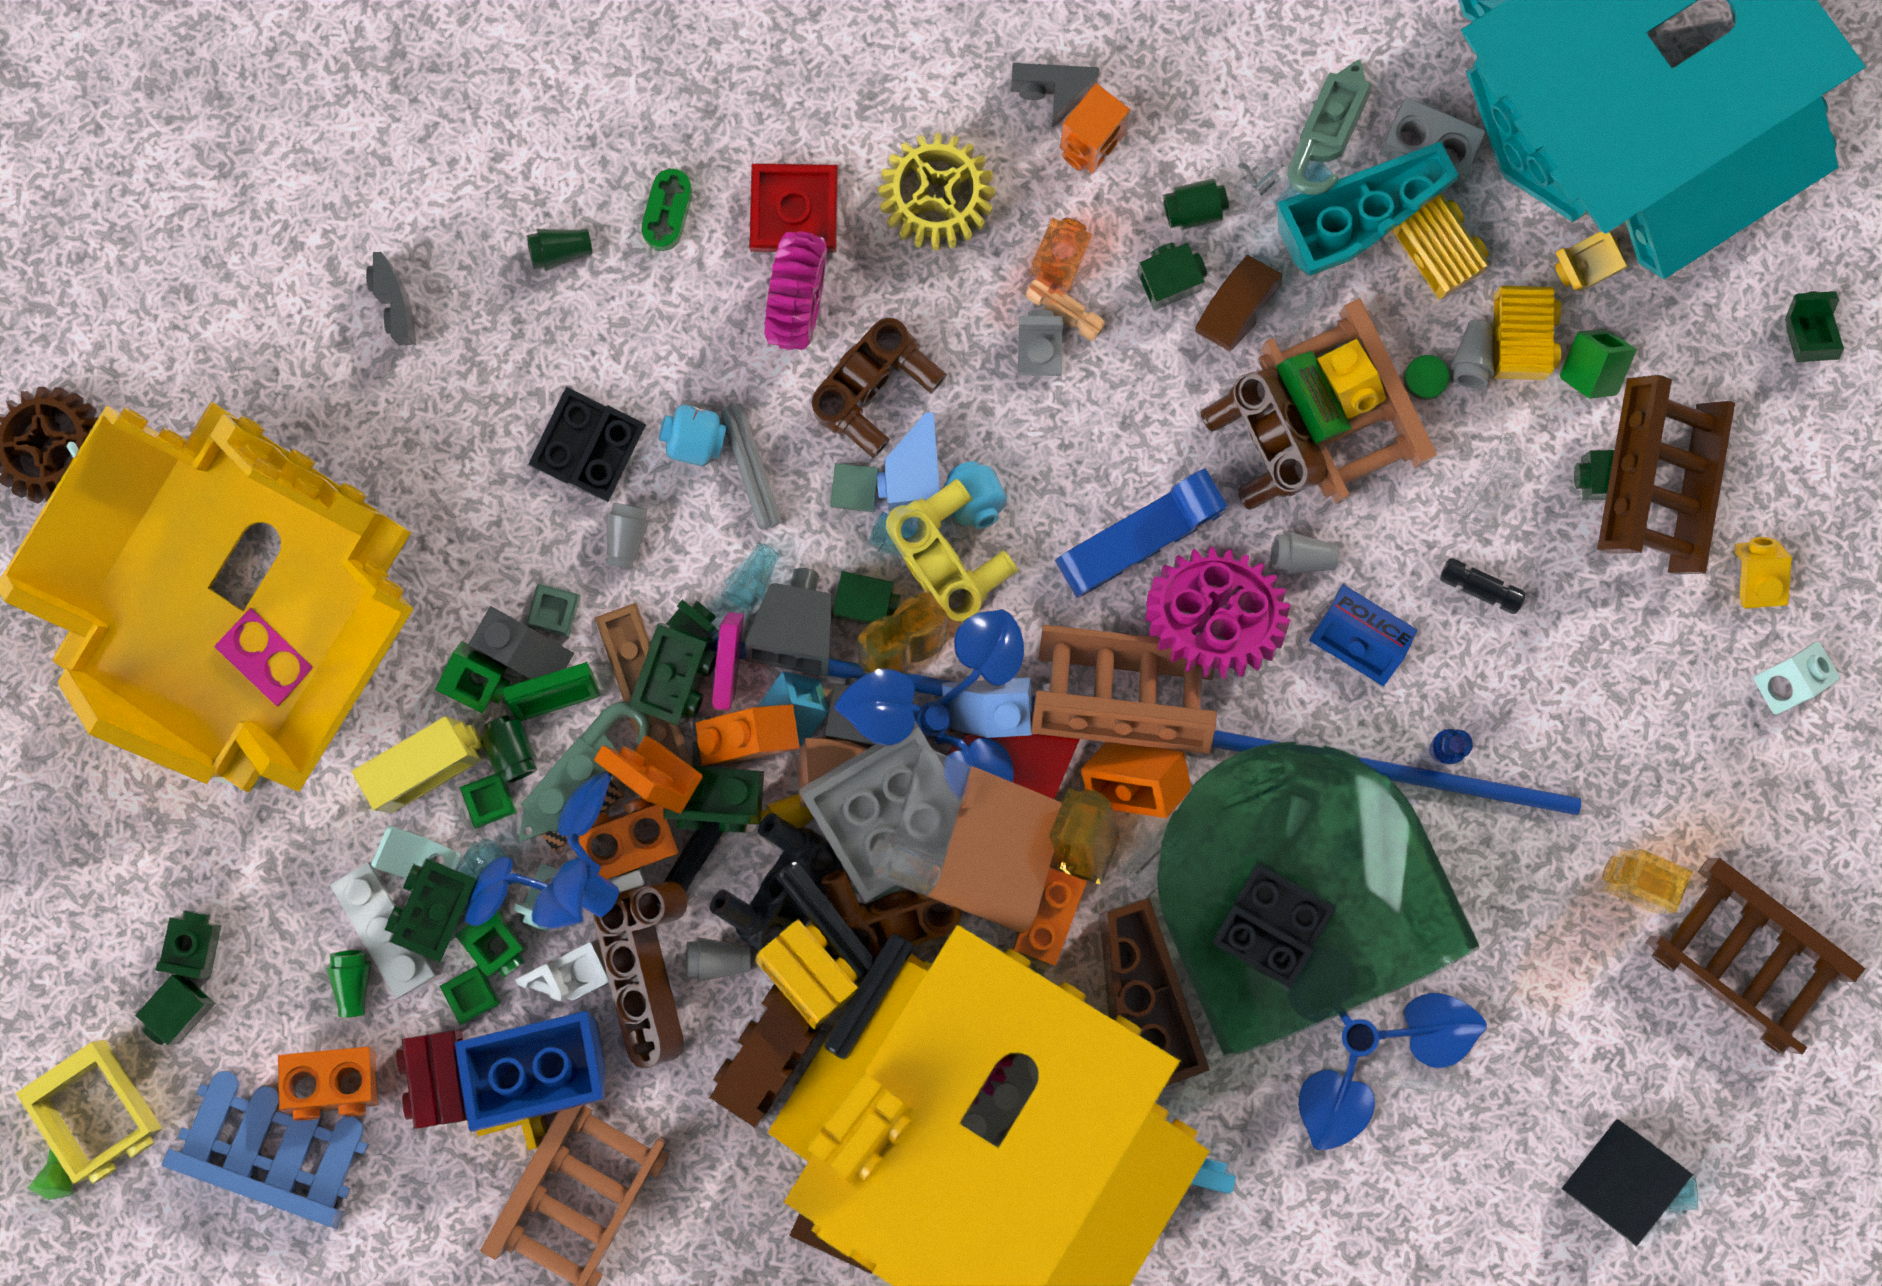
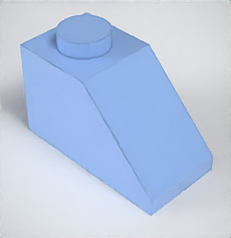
M934 412L923 414L884 459L885 472H877L879 499L887 498L889 509H894L900 505H908L914 500L918 501L920 498L927 500L940 491Z
M1030 677L1013 678L1001 686L991 685L986 680L975 681L945 707L950 715V729L985 738L1032 735L1033 703ZM961 682L942 683L943 696Z

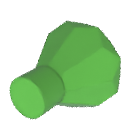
M50 1149L47 1164L32 1181L28 1189L48 1200L71 1196L74 1194L71 1180Z

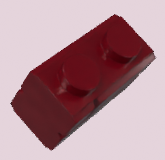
M462 1029L403 1038V1048H397L396 1062L400 1075L406 1074L409 1091L403 1093L402 1096L403 1112L406 1120L412 1119L414 1129L467 1121L455 1042L463 1040Z

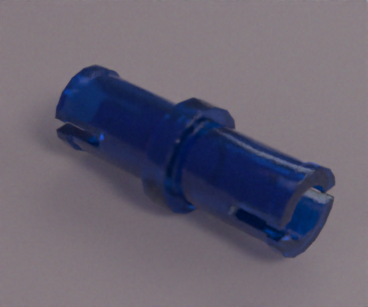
M1445 729L1435 735L1430 743L1429 752L1432 758L1440 763L1447 765L1456 764L1472 751L1473 741L1471 736L1464 730Z

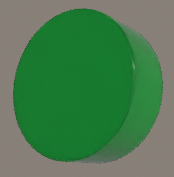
M1422 355L1415 358L1404 372V385L1407 391L1413 397L1420 400H1431L1438 397L1449 383V371L1446 364L1438 357L1432 355Z

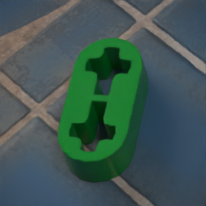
M669 168L663 170L655 177L643 217L641 229L646 243L657 251L673 249L679 243L691 203L693 189L690 180L683 171ZM672 179L678 180L679 187L684 191L682 194L675 193L671 206H667V195L661 188L663 185L670 186ZM663 213L669 214L667 225L673 232L671 235L664 234L662 241L656 240L655 233L650 229L652 226H659L661 224Z

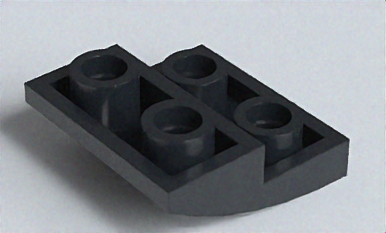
M566 387L528 466L598 499L609 502L646 424L609 405L605 406Z
M1257 860L1217 931L1212 944L1291 989L1311 956L1314 945L1335 912L1336 905Z
M1616 1119L1561 1189L1637 1247L1688 1183L1693 1174L1639 1133Z

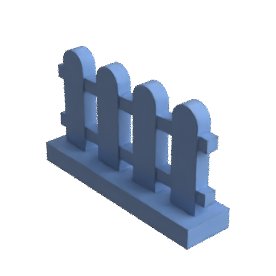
M221 1071L215 1074L209 1086L200 1084L196 1094L203 1096L204 1099L191 1129L182 1127L178 1136L179 1139L185 1140L181 1152L168 1148L161 1166L338 1229L344 1211L336 1209L334 1206L338 1197L347 1199L351 1188L343 1184L356 1152L365 1155L369 1145L361 1141L364 1133L362 1122L356 1117L345 1116L337 1122L334 1131L319 1126L322 1120V1111H320V1119L294 1121L293 1115L290 1116L278 1112L279 1092L273 1087L262 1086L254 1092L251 1101L237 1097L240 1086L239 1080L235 1074L228 1071ZM233 1107L246 1113L233 1144L230 1145L218 1139ZM273 1122L287 1127L274 1160L260 1155ZM316 1137L329 1142L316 1175L302 1171V1167ZM213 1151L227 1156L223 1167L209 1163ZM255 1166L269 1171L265 1182L250 1178ZM297 1181L311 1186L307 1198L292 1193Z

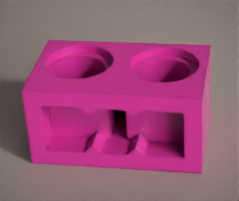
M252 608L214 646L277 707L280 706L313 668ZM258 622L265 627L268 633V644L263 652H247L241 647L239 638L241 632L245 629L243 624ZM280 651L292 653L298 659L300 665L297 679L287 686H282L279 681L273 678L270 666L267 663L272 655Z

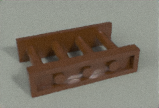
M1662 375L1627 378L1597 550L1608 554L1642 553L1643 546L1670 554L1668 573L1677 575L1706 574L1735 403L1731 401L1700 403L1694 409L1669 399L1672 383L1670 378ZM1666 417L1693 427L1689 451L1661 442ZM1658 460L1685 469L1681 494L1654 485ZM1651 503L1678 512L1674 537L1646 528Z
M1720 857L1708 858L1698 871L1700 875L1707 879L1704 884L1705 892L1668 941L1662 936H1650L1645 943L1655 950L1651 957L1672 972L1678 967L1764 1033L1760 1040L1775 1052L1784 1055L1787 1050L1790 1053L1803 1055L1808 1047L1792 1036L1794 1031L1831 982L1836 984L1840 980L1841 982L1855 983L1866 968ZM1731 897L1743 906V909L1740 911L1743 917L1706 967L1703 968L1684 954L1683 951L1720 901H1727ZM1765 925H1768L1779 934L1776 939L1779 944L1741 996H1739L1719 979L1758 927L1764 928ZM1803 952L1816 962L1812 967L1815 972L1776 1024L1755 1007L1794 955L1800 956Z

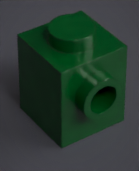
M1174 242L1162 245L1150 253L1151 258L1139 262L1137 274L1153 311L1201 292L1205 283L1203 278L1207 277L1206 266L1201 255L1198 252L1192 254L1188 242L1178 247L1175 246Z

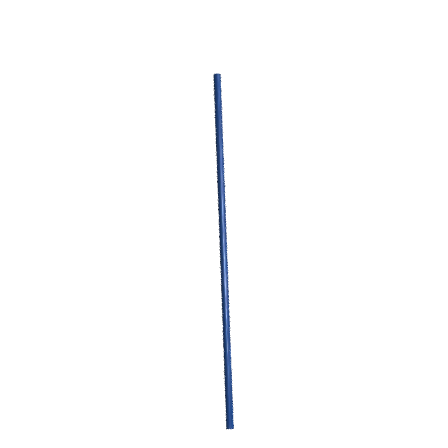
M719 637L714 638L715 640H717L714 648L715 652H717ZM741 642L740 659L746 660L745 642ZM830 658L828 676L846 679V677L860 679L871 672L885 668ZM898 671L912 681L915 692L943 697L942 683L955 682ZM1032 696L1033 712L1036 696ZM1215 730L1211 746L1578 815L1581 809V798L1224 731Z

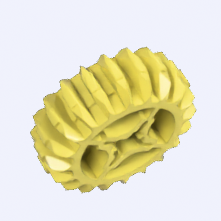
M938 132L934 134V144H926V139L923 135L917 136L918 148L913 149L910 144L904 142L901 145L904 158L897 154L889 156V163L894 169H882L881 178L887 183L878 187L879 196L887 198L880 204L882 213H893L887 220L889 227L896 228L903 224L899 232L902 240L908 239L915 232V246L918 248L924 245L925 237L932 238L931 246L932 250L935 251L940 248V238L947 237L948 246L955 248L957 246L955 234L958 232L964 240L970 241L972 239V232L968 225L970 224L976 229H983L985 221L980 215H990L992 213L993 206L986 200L995 197V188L986 185L993 180L992 171L981 170L986 164L985 157L981 155L970 159L974 152V146L971 143H968L959 150V138L957 136H952L948 145L942 144V136ZM928 162H948L957 166L958 169L953 166L946 171H937ZM913 170L921 186L912 194V200L904 204L901 197V188L904 180ZM969 179L973 194L967 207L960 213L956 208L953 194L961 188L962 182ZM929 183L931 185L938 184V189L940 185L944 186L945 201L942 197L936 198L935 194L933 198L929 196ZM927 211H936L946 221H927L917 217L916 214L922 215Z

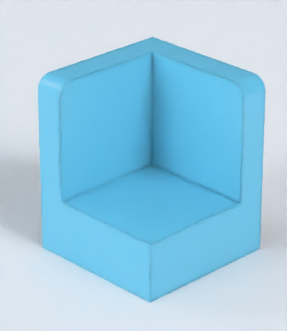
M782 671L758 707L793 704L799 745L802 746L804 739L810 738L828 715L829 708L819 679Z

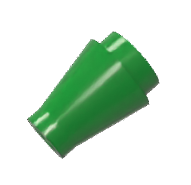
M344 950L330 954V964L326 965V969L338 1007V1017L349 1018L365 1014V1000L371 961L366 960V951Z

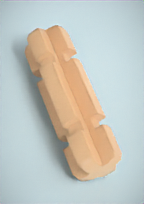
M1036 277L1031 282L1026 291L1027 299L1038 306L1042 303L1045 305L1044 310L1053 311L1054 316L1063 317V323L1072 329L1075 326L1079 328L1078 333L1088 340L1093 341L1098 337L1104 328L1105 321L1103 318L1092 311L1090 314L1085 312V306L1061 290L1056 289L1054 291L1051 289L1052 284L1042 277Z

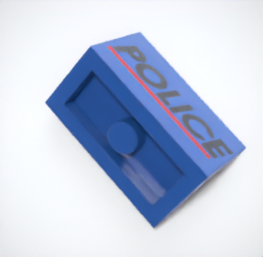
M1342 584L1330 608L1313 631L1309 641L1384 687L1406 657L1418 630Z

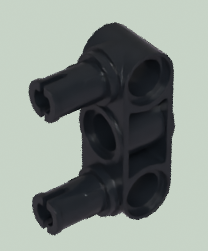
M769 813L763 818L759 825L758 833L783 850L773 868L764 877L761 887L751 903L748 904L722 889L714 895L709 906L713 914L735 927L740 938L759 951L773 939L777 938L796 920L799 919L804 926L809 920L778 881L777 876L780 871L793 862L799 863L823 895H825L826 892L821 883L822 878L830 872L840 870L842 867V863L826 838L812 829H798L775 813Z

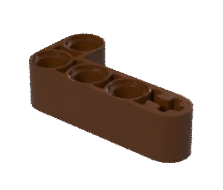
M672 881L621 892L614 906L606 915L597 917L593 914L626 1052L631 1062L640 1068H650L678 1058L684 1046L683 1034L655 927L676 921L686 912L688 905L687 895L679 884ZM657 897H659L661 902V910H659L657 905ZM621 908H622L623 913H624V920H623L622 917H621V912H620V909H621ZM631 952L635 956V964L633 963ZM642 995L646 1000V1007L643 1004Z

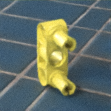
M955 479L927 500L920 498L918 501L914 500L908 505H900L894 508L887 517L886 530L902 554L906 566L920 586L930 596L936 607L950 619L963 622L968 617L979 612L981 605L989 598L988 592L1019 572V570L1004 550L973 572L969 569L967 571L964 570L960 558L938 531L942 527L941 521L972 501L963 484L958 479ZM917 517L919 522L917 532L909 538H903L901 535L903 522L908 518ZM964 589V602L959 607L950 608V595L955 590Z

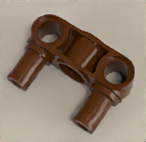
M895 318L880 319L857 344L843 355L829 376L814 392L812 407L815 418L834 434L848 436L872 458H875L886 447L890 439L862 415L863 409L861 407L863 404L868 403L877 393L874 389L880 390L894 369H896L898 372L901 370L905 371L932 394L944 381L947 373L919 350L921 345L917 343V339L907 331V328L901 321ZM886 333H895L902 339L899 347L889 351L880 348L878 340ZM830 397H837L844 402V408L837 415H826L820 410L824 400Z
M1267 369L1243 374L1237 379L1234 386L1230 388L1228 395L1201 410L1203 423L1208 430L1213 432L1243 417L1249 429L1252 442L1266 464L1267 472L1238 488L1239 498L1247 509H1254L1279 495L1282 497L1293 496L1308 487L1318 485L1324 479L1327 468L1325 458L1318 444L1314 443L1277 370ZM1259 381L1262 383L1265 390V396L1263 400L1259 397L1257 392V385ZM1296 461H1299V463L1302 465V479L1299 478L1296 474Z
M921 842L906 850L907 859L918 884L915 888L890 893L878 900L863 904L858 903L846 870H836L822 878L821 883L828 900L852 931L859 930L867 935V937L859 940L873 958L878 957L892 934H897L908 940L913 946H916L919 943L953 932L956 925L960 923V909L950 906L951 909L947 912H936L931 909V906L942 902L923 894L924 878L931 862L935 858L930 842Z

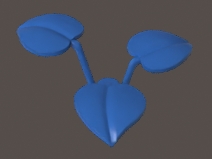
M1004 609L976 613L964 620L958 627L954 637L956 656L965 667L974 670L967 678L936 702H927L921 706L912 704L915 695L912 681L896 670L881 669L871 672L851 684L836 701L834 709L844 716L864 737L876 744L891 746L900 743L911 734L916 721L927 741L934 738L938 745L945 743L957 747L960 751L947 755L942 767L944 780L949 790L958 800L968 767L970 766L1013 782V763L1010 755L1001 744L989 738H979L967 746L962 739L948 736L945 733L950 726V715L945 707L973 684L980 675L991 685L1001 686L1012 680L1021 668L1024 657L1022 633L1013 616Z
M605 771L585 781L570 795L561 811L557 828L558 833L564 837L568 836L567 841L579 858L571 859L563 864L555 877L551 879V884L516 873L510 874L513 860L509 857L495 859L476 878L477 880L466 905L464 920L468 924L478 926L494 916L506 897L508 885L514 883L541 890L534 903L531 918L534 924L543 928H559L582 923V907L597 917L606 915L612 909L618 898L619 888L598 874L601 866L591 860L579 843V836L586 834L591 829L600 813L612 774Z
M1314 946L1311 956L1292 988L1290 989L1285 986L1287 998L1297 1014L1314 1023L1326 1020L1334 1010L1346 1025L1342 1032V1043L1351 1054L1344 1077L1334 1070H1321L1308 1077L1300 1089L1299 1111L1313 1147L1316 1150H1328L1339 1147L1359 1135L1369 1124L1375 1109L1374 1093L1367 1084L1352 1081L1359 1056L1372 1054L1377 1049L1381 1039L1411 1036L1410 1050L1418 1061L1429 1067L1445 1068L1458 1063L1469 1053L1475 1042L1487 1028L1484 1018L1473 1007L1462 1000L1446 994L1428 993L1414 998L1407 1004L1405 1019L1410 1028L1378 1031L1375 1025L1367 1020H1352L1341 1004L1352 1000L1357 992L1358 974L1355 966L1339 951Z

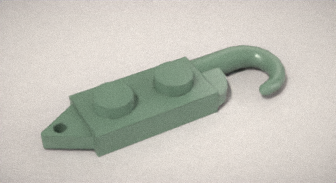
M1361 60L1355 61L1337 74L1329 73L1301 132L1300 142L1288 166V180L1290 185L1298 192L1306 195L1322 194L1333 188L1338 181V176L1332 174L1323 182H1310L1305 179L1304 172L1309 161L1329 162L1342 157L1371 94V82L1365 79Z
M624 701L613 703L604 709L521 803L524 807L519 841L523 842L551 831L557 834L559 817L570 795L585 781L607 771L594 761L602 745L615 750L612 742L605 736L606 733L620 718L631 717L635 719L639 726V734L636 739V744L639 745L644 736H649L650 723L647 714L629 707L630 702ZM527 827H531L532 833L530 835H526L525 829Z

